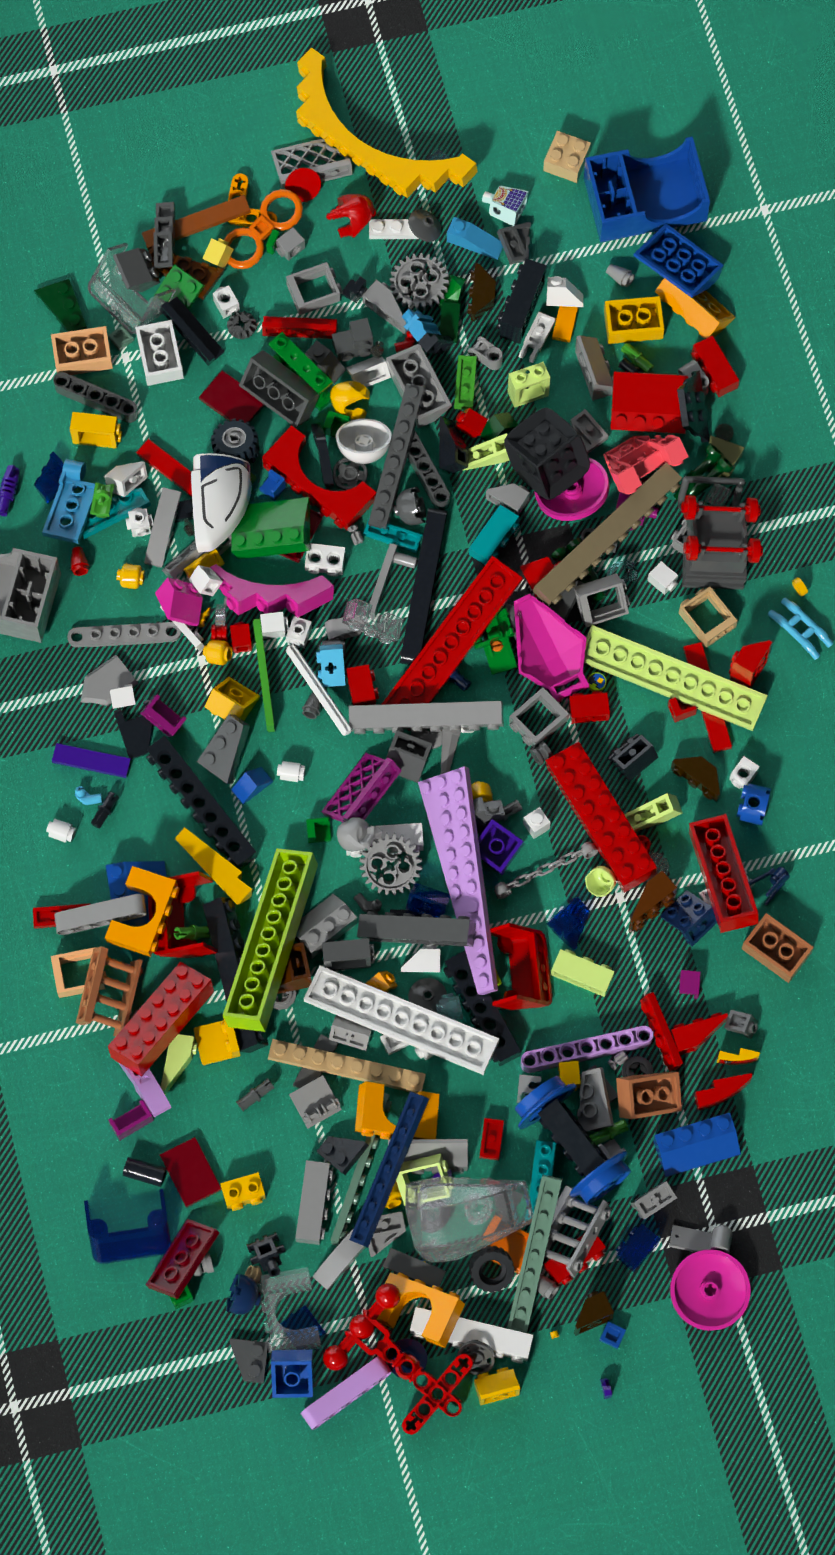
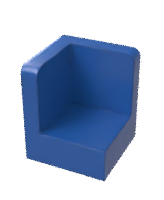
M270 469L267 480L259 489L263 494L275 501L286 488L285 479Z

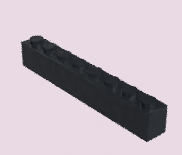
M219 897L204 904L203 908L212 945L218 952L215 953L227 1001L245 943L241 936L240 923L237 920L236 907L231 898ZM234 1028L240 1052L251 1053L269 1045L267 1032Z

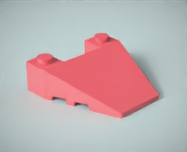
M649 435L633 436L603 454L619 492L624 494L636 492L637 488L642 485L640 479L666 462L671 466H678L684 462V459L689 457L680 437L674 435H667L665 438H662L661 435H656L655 439H650Z

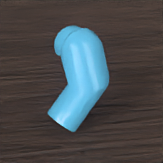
M83 786L75 789L76 799L84 805L102 803L101 793L90 795Z

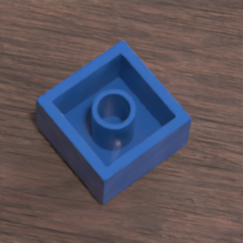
M272 1350V1398L313 1397L312 1350Z

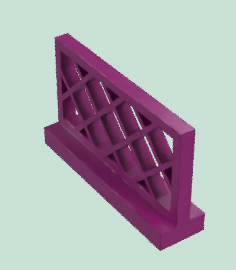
M365 753L321 812L323 815L343 823L352 817L365 820L400 774L401 769L390 758L385 760ZM368 760H371L372 764L364 767ZM372 770V774L365 777V773ZM360 776L359 780L353 782L356 777ZM361 785V789L354 792L353 788ZM349 790V794L342 797L344 792ZM350 800V804L342 806V803ZM338 805V809L330 812L334 806Z

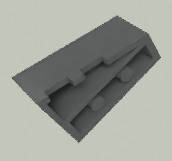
M228 714L197 762L225 783L233 784L250 725L236 715Z

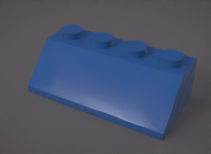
M730 1113L656 1134L653 1139L665 1177L741 1155L736 1129Z

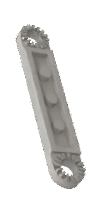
M173 622L76 627L68 632L67 638L71 646L78 648L152 644L177 641L181 636V630ZM169 628L177 630L174 636H168L166 632ZM75 633L82 635V639L78 642L72 640V636Z

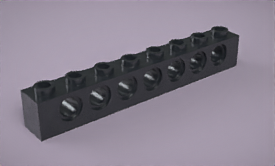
M163 736L146 749L148 755L146 759L152 766L156 765L159 769L157 771L159 776L163 780L167 779L170 783V790L175 795L178 793L182 798L180 800L185 809L189 808L193 812V819L197 824L201 823L204 826V833L209 839L212 837L216 843L214 845L220 853L224 852L226 854V860L241 870L256 859L257 852L168 739ZM163 758H169L170 762L167 764L161 763V760ZM176 772H180L182 774L180 778L172 777V775ZM186 787L193 788V791L190 793H186L183 790ZM198 801L205 803L203 807L195 806ZM209 816L216 817V820L213 822H209L206 819ZM221 830H226L228 832V834L223 837L218 835V833ZM232 845H238L240 847L237 851H231L229 849Z

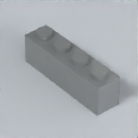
M306 1160L296 1242L320 1245V1239L324 1240L326 1228H322L323 1220H327L328 1208H325V1202L330 1200L331 1189L327 1188L328 1181L333 1179V1169H330V1163Z

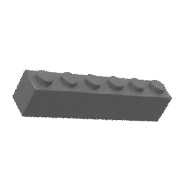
M370 911L359 916L357 937L359 939L369 938L371 942L473 947L476 923L467 916H458V919H454L448 915H440V918H433L429 914L415 917L414 914L404 913L403 916H396L397 914L386 912L385 915H378L377 912Z

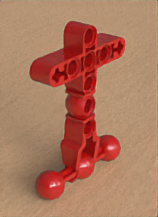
M386 1283L378 1287L375 1294L376 1301L369 1310L363 1309V1314L356 1315L351 1319L349 1330L344 1331L346 1337L341 1343L329 1346L325 1350L323 1362L330 1370L338 1371L343 1369L348 1362L347 1353L357 1344L368 1355L376 1354L386 1362L392 1363V1367H395L396 1374L400 1378L409 1380L410 1383L413 1381L414 1386L424 1394L422 1399L402 1422L404 1432L412 1435L425 1425L438 1408L450 1417H455L462 1412L463 1403L452 1391L473 1368L474 1359L467 1353L460 1354L437 1380L429 1372L423 1371V1367H420L419 1360L415 1356L406 1354L405 1351L402 1353L401 1348L391 1338V1331L377 1319L384 1309L394 1308L400 1301L401 1294L399 1289L393 1284ZM375 1326L385 1337L378 1342L375 1349H372L363 1340L368 1339L373 1334ZM389 1348L396 1349L397 1357L395 1359H390L387 1356ZM460 1358H468L467 1364L469 1365V1367L464 1366L460 1370V1372L463 1373L461 1376V1374L452 1367L455 1366L456 1368H458L461 1365L462 1362L460 1361ZM405 1361H409L413 1366L410 1373L405 1372L402 1368ZM448 1373L456 1375L457 1379L454 1384L446 1381ZM420 1375H425L428 1378L426 1386L419 1385L418 1377ZM435 1388H440L443 1391L442 1399L434 1398L433 1391ZM452 1401L456 1402L459 1406V1410L456 1413H452L448 1409V1405ZM422 1404L429 1405L430 1413L428 1415L420 1412ZM417 1416H418L419 1418H421V1419H424L423 1422L419 1419V1420L415 1423L416 1429H415V1428H412V1429H409V1428H408L409 1423H408L407 1421H410V1422H411V1421H413Z

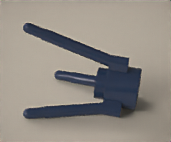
M778 867L776 870L771 868L768 872L748 882L749 886L771 876L769 880L773 886L766 893V897H768L764 903L766 906L790 878L789 873L783 867Z

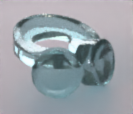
M625 559L611 565L607 571V576L613 575L617 569H629L628 573L623 574V577L620 579H624L625 583L628 581L635 582L638 572L635 569L634 562Z

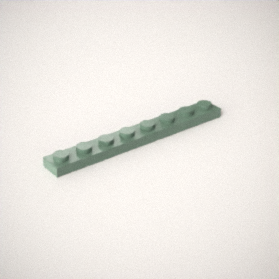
M384 1093L383 1097L384 1114L385 1112L389 1113L392 1101H389L390 1095ZM377 1135L367 1136L365 1139V1143L369 1146L357 1162L331 1237L332 1245L338 1246L340 1241L347 1235L345 1227L347 1223H351L354 1214L351 1211L353 1204L357 1205L360 1197V1193H357L359 1186H363L367 1176L364 1174L365 1169L371 1166L373 1156L370 1155L372 1149H376L379 1142Z
M542 1175L507 1329L523 1333L528 1331L562 1179Z

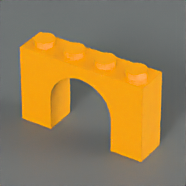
M132 866L125 884L128 889L148 895L156 902L155 915L150 922L139 927L111 920L105 939L107 943L151 957L152 953L158 949V937L165 930L166 923L164 922L166 916H170L173 905L171 903L173 898H177L179 887L174 879Z
M366 1081L359 1085L355 1131L362 1132L361 1135L363 1136L379 1135L381 1139L390 1140L396 1125L386 1118L383 1111L385 1084ZM420 1091L416 1094L429 1098V1101L413 1140L436 1139L440 1094Z
M390 1272L385 1284H393L399 1289L401 1294L400 1301L394 1308L384 1309L377 1319L383 1325L394 1328L402 1309L409 1301L415 1298H427L431 1302L432 1311L422 1336L428 1342L445 1348L465 1306L460 1300V1296L453 1292H449V1294L444 1293L443 1289L435 1285L428 1287L425 1282L419 1279L412 1281L403 1273L399 1272L396 1275Z

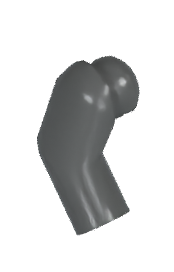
M362 893L357 894L353 898L364 912H378L381 910L382 902L378 899L367 901Z

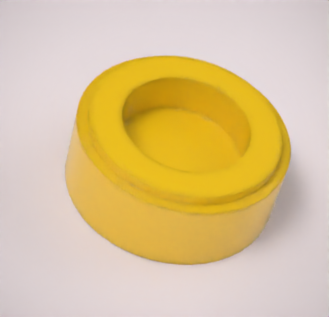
M799 577L792 580V585L800 596L808 593L807 587Z

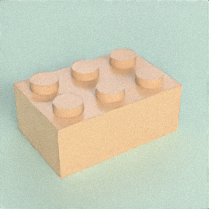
M106 326L51 334L57 373L64 372L75 375L113 369Z

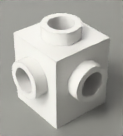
M135 508L129 511V518L126 519L127 530L132 531V536L137 537L151 534L150 526H153L152 515L147 514V508Z

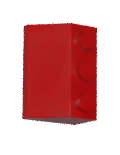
M768 640L742 647L740 652L736 651L731 659V668L728 672L730 674L729 680L752 688L768 662L772 641Z

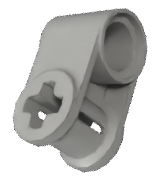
M481 336L477 338L476 344L468 349L470 356H477V361L491 370H498L503 365L502 351ZM492 357L498 358L497 360H491Z
M695 360L678 369L679 375H688V378L692 377L691 373L693 371L700 370L703 392L705 395L708 394L709 379Z
M356 615L331 619L325 622L328 640L342 641L347 638L356 637L362 632L361 620ZM351 624H355L356 628H352Z

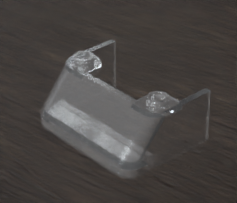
M123 243L107 249L88 283V291L128 332L136 334L135 327L148 325L162 314L160 311L161 305L166 301L169 303L176 290L173 288L155 294L148 302L139 292L127 289L113 258V255L125 252L128 244Z

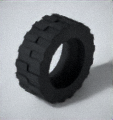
M497 1246L480 1248L478 1252L473 1254V1258L470 1260V1275L477 1288L485 1292L494 1293L495 1291H502L503 1288L508 1287V1284L512 1282L515 1274L513 1261L509 1253L504 1251L503 1248H498ZM490 1260L498 1261L502 1267L501 1273L494 1278H488L482 1273L483 1265Z

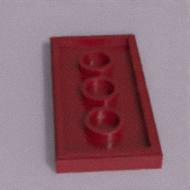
M187 1219L145 1285L152 1290L178 1299L216 1240L219 1231Z

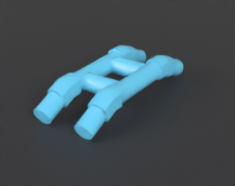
M786 597L782 599L781 604L796 614L787 621L785 617L774 610L768 612V616L795 638L814 660L818 659L820 654L812 643L807 640L813 633L828 648L834 644L821 627L805 614L796 603ZM800 620L809 627L802 634L794 628Z

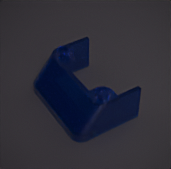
M159 1189L162 1209L153 1210L149 1213L147 1217L148 1227L108 1233V1226L104 1220L92 1219L90 1204L88 1200L84 1201L92 1256L97 1263L108 1264L165 1255L172 1242L163 1189Z

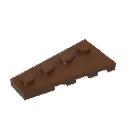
M153 246V247L151 248V250L149 251V253H150L151 256H152L151 262H152L153 267H154V246ZM174 253L173 265L179 266L205 285L198 296L204 300L223 275L224 269L214 268L207 263H199L193 261L192 258L177 256ZM172 267L156 269L166 277Z

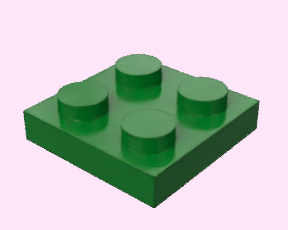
M174 264L154 295L164 303L166 301L169 303L172 299L178 297L189 310L205 285Z

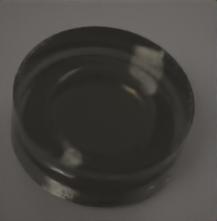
M720 424L715 430L716 438L728 442L732 440L734 431L730 425Z

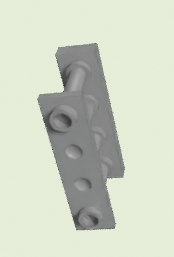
M565 1186L557 1201L544 1258L547 1257L567 1265L568 1272L575 1278L576 1274L582 1269L583 1262L605 1221L610 1218L611 1208L605 1200L601 1202L599 1207L591 1204L587 1205L585 1202L578 1200L577 1196L571 1197L569 1194L573 1188ZM576 1207L595 1215L591 1223L587 1224L569 1217L568 1214L571 1208ZM568 1224L586 1232L581 1241L560 1234L559 1230L562 1225ZM554 1241H559L576 1248L573 1256L569 1258L551 1251L549 1248Z

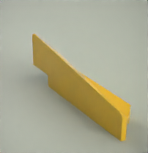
M184 827L176 836V841L237 905L248 900L252 896V889L241 881L242 871Z

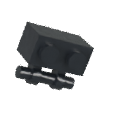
M636 733L634 736L628 737L622 746L616 747L607 758L611 763H615L617 770L630 782L659 757L654 746L645 737L639 736Z

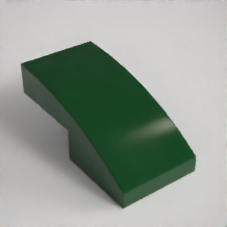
M442 302L440 333L444 336H450L454 341L453 343H457L460 303Z

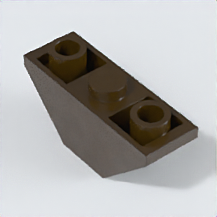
M475 263V270H471L470 281H474L473 286L469 288V297L472 298V303H468V314H471V321H476L494 306L496 281L479 263Z
M702 756L679 758L672 761L671 768L675 775L684 777L688 780L687 782L691 787L700 789L707 799H713L715 802L718 801L720 789L717 768Z

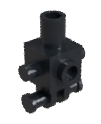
M277 1232L269 1236L264 1235L262 1240L256 1238L255 1242L246 1244L249 1253L255 1250L257 1254L250 1258L252 1265L260 1263L263 1271H268L271 1277L279 1275V1265H282L279 1254L286 1252L283 1245L275 1247L274 1242L280 1241Z

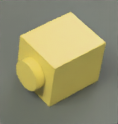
M211 238L202 259L225 269L234 249L228 246L229 242L221 238L218 241Z

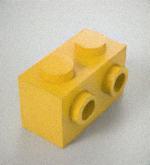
M259 1172L220 1183L228 1210L237 1211L244 1208L243 1205L250 1203L251 1205H257L262 1203L263 1199H266Z

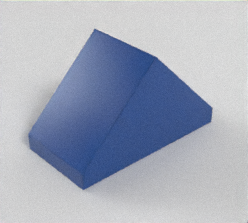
M262 767L245 772L231 791L244 805L273 783V780Z

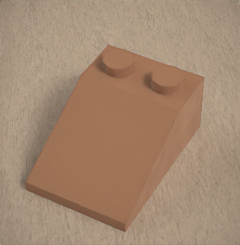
M679 1072L616 1078L619 1117L637 1119L682 1111Z

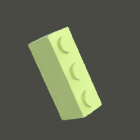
M560 949L552 967L551 976L605 997L614 977V971L605 964L600 966L593 963L594 961L588 957H578L571 950L565 949L563 951Z

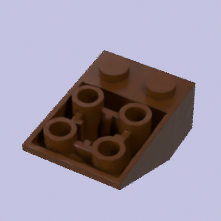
M663 870L646 883L630 920L629 933L634 930L636 932L644 927L645 921L649 918L653 920L660 914L659 910L663 907L668 908L675 902L677 887Z
M303 942L293 944L278 994L308 988L312 982Z

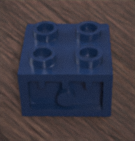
M688 890L661 914L663 920L681 931L686 942L692 947L717 923L712 906Z

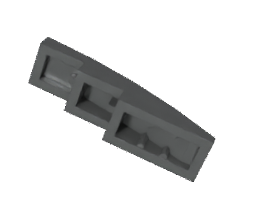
M156 203L155 232H153L154 267H173L175 203Z

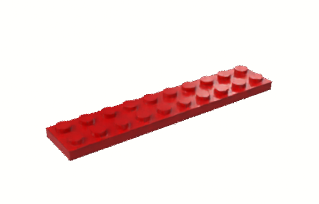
M492 556L381 705L431 703L522 582L523 577Z

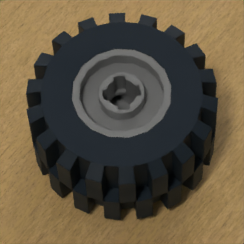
M232 419L230 422L226 420L223 425L221 423L218 425V429H214L211 436L213 454L230 455L246 460L249 463L256 461L255 457L259 456L260 451L258 435L254 426H251L249 422L244 423L242 419H239V421Z

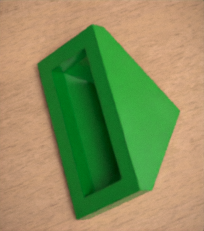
M449 274V279H447L449 286H445L448 292L443 293L445 298L440 299L438 308L442 307V302L459 303L467 279Z

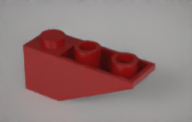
M719 1012L705 1020L698 1018L688 1025L684 1023L675 1025L674 1029H671V1035L679 1054L683 1055L696 1051L727 1021L728 1013L722 1014V1012Z

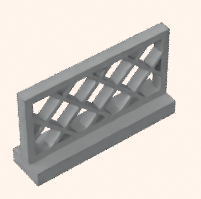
M323 138L271 151L281 189H285V182L290 174L282 175L283 169L288 168L293 172L302 163L314 170L319 175L321 182L353 175L350 158L343 156L338 149L329 146ZM315 146L322 147V150L319 153L313 151L312 149ZM302 150L305 153L302 157L295 155V152ZM326 150L333 152L330 158L323 155ZM308 154L316 157L313 162L306 160ZM337 154L344 157V160L335 161L334 159ZM286 155L288 157L283 162L277 159L276 156ZM291 158L298 161L295 167L288 164ZM319 159L327 162L323 165H317Z

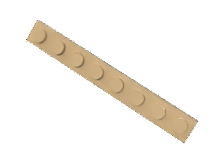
M272 1039L268 1060L359 1081L385 1084L386 1087L411 1091L413 1093L422 1091L426 1075L420 1072Z

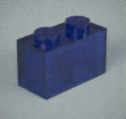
M415 883L410 891L406 909L419 914H429L433 918H440V915H446L451 900L450 894Z
M643 1224L639 1228L635 1226L629 1233L630 1239L626 1243L622 1241L616 1249L618 1252L616 1258L633 1272L640 1267L661 1240Z

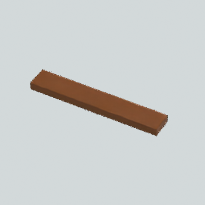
M245 195L175 220V241L251 213ZM155 228L142 232L148 251L154 246L153 232H155Z

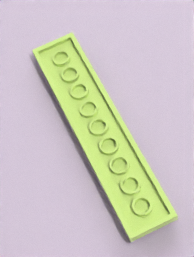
M591 625L586 637L584 664L671 699L676 697L677 701L691 707L696 706L698 710L748 730H754L768 695Z

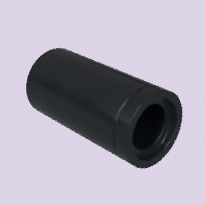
M128 1157L124 1166L123 1176L161 1187L167 1168Z

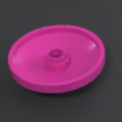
M589 458L590 468L587 473L553 499L547 500L535 492L540 509L549 517L561 521L579 520L596 512L607 499L610 488L609 479L603 466L596 460Z
M701 1250L689 1255L680 1262L671 1278L670 1297L675 1311L687 1324L697 1329L715 1331L734 1324L743 1315L750 1300V1281L744 1267L734 1257L722 1251Z

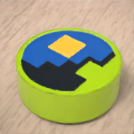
M595 672L587 679L589 689L592 692L604 690L606 678L603 674Z

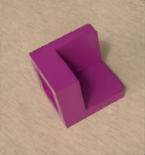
M681 970L679 993L694 995V999H698L701 972Z

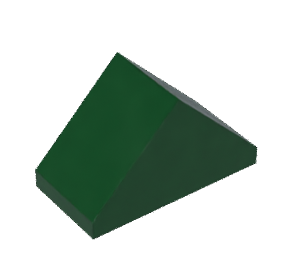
M509 412L494 414L486 422L480 436L486 442L503 434H509L518 424Z

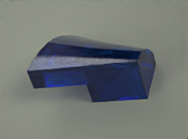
M54 451L50 454L47 465H44L42 468L41 476L34 483L36 490L47 504L55 499L64 465L63 461Z
M574 897L546 924L572 950H575L590 910L578 897Z

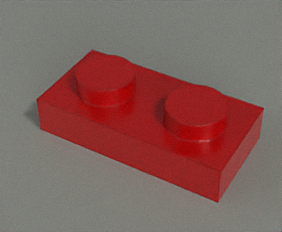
M484 1118L479 1158L499 1161L504 1120Z

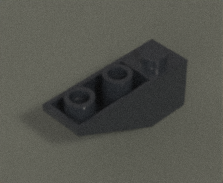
M440 416L439 468L450 473L468 468V448L460 431L455 428V421Z

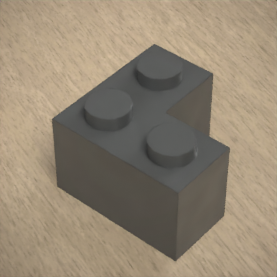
M368 318L349 322L350 330L332 334L333 347L336 358L339 361H349L354 357H366L373 353V336Z

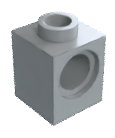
M291 228L276 240V251L281 257H285L289 261L305 248V240L294 228Z

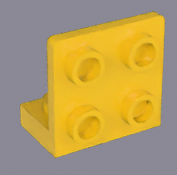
M224 1017L223 1021L193 1029L202 1065L240 1057L234 1028L228 1027Z

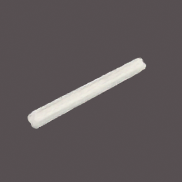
M294 644L288 646L286 649L287 654L343 736L349 735L352 728Z

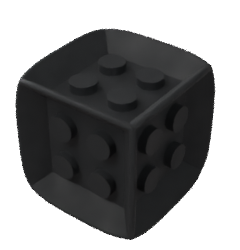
M546 407L536 411L521 422L504 440L511 465L519 477L536 493L547 500L563 493L581 479L590 468V460L584 442L576 430L560 415Z

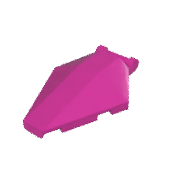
M531 593L514 601L519 674L544 687L558 703L561 702V699L581 689L589 688V684L583 674L587 638L567 624L562 617L547 605L537 600ZM577 678L579 679L580 682L558 693L556 692L555 689H558L574 681Z

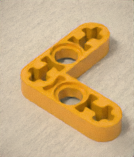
M240 173L233 177L228 201L236 195H245L246 198L249 183L245 174ZM240 180H243L241 190H238V183ZM250 208L251 213L230 220L228 223L250 227L255 221H248L246 219L247 216L253 214L257 217V220L261 216L260 210ZM268 211L269 218L278 222L276 214Z

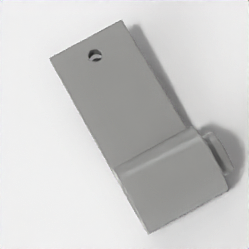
M673 1225L669 1247L691 1252L718 1250L730 1254L732 1230L725 1225H719L710 1233Z

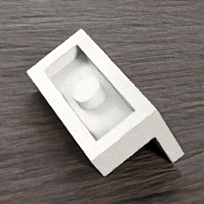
M381 355L346 368L347 372L351 375L352 381L359 382L366 387L391 378L387 363Z

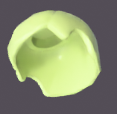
M597 866L586 876V887L596 897H604L614 889L616 877L613 871L606 866Z

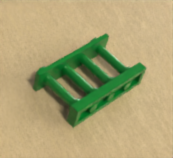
M283 332L268 343L276 352L273 358L301 377L319 394L315 404L319 411L331 403L330 393L326 389L333 381Z

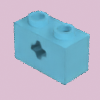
M342 644L319 646L320 652H316L317 663H321V670H318L319 681H322L323 687L345 686ZM329 663L333 664V669H329Z

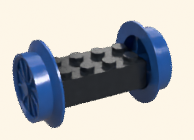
M555 1076L535 1088L515 1107V1111L522 1118L518 1128L524 1129L539 1121L545 1129L551 1130L553 1133L551 1135L552 1139L557 1145L560 1144V1146L564 1147V1155L568 1160L576 1163L575 1169L581 1176L585 1177L572 1189L569 1195L571 1197L581 1196L587 1205L592 1204L613 1190L631 1173L630 1168L624 1162L628 1153L623 1151L607 1160L564 1103L576 1089L575 1083L565 1085L559 1076Z

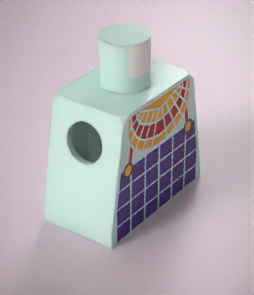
M499 186L495 194L485 191L482 202L490 204L489 214L515 226L527 205L528 191Z

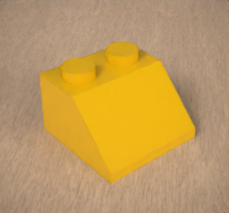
M228 677L212 689L205 708L224 720L228 714H231L244 721L259 700L260 695Z
M508 1367L496 1370L497 1373L489 1375L488 1372L477 1375V1379H474V1384L480 1406L520 1394V1386L514 1369L509 1370Z

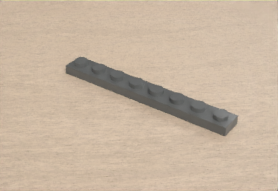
M406 383L369 518V526L388 529L425 393V387Z

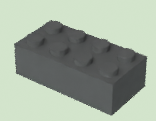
M264 350L251 357L239 384L241 388L295 428L309 420L319 398V394L306 381Z

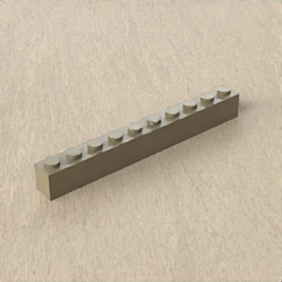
M666 462L537 583L533 592L548 607L552 603L556 605L563 598L562 594L565 591L570 592L576 586L574 582L578 578L581 580L585 578L589 573L588 569L592 565L596 567L603 560L601 557L605 553L609 555L616 548L614 546L615 543L618 541L623 542L629 534L627 532L631 528L635 530L642 523L640 520L644 516L648 518L655 511L653 508L657 504L662 505L668 497L666 495L669 492L674 493L679 489L682 477Z

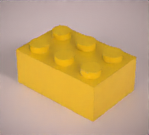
M660 296L605 301L604 316L608 344L663 339L664 323Z

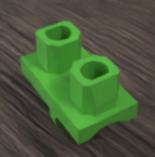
M95 482L91 515L99 518L110 516L114 484L104 485Z

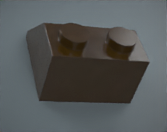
M594 1291L587 1295L588 1298L585 1299L575 1325V1336L612 1320L614 1312L604 1291L600 1293Z

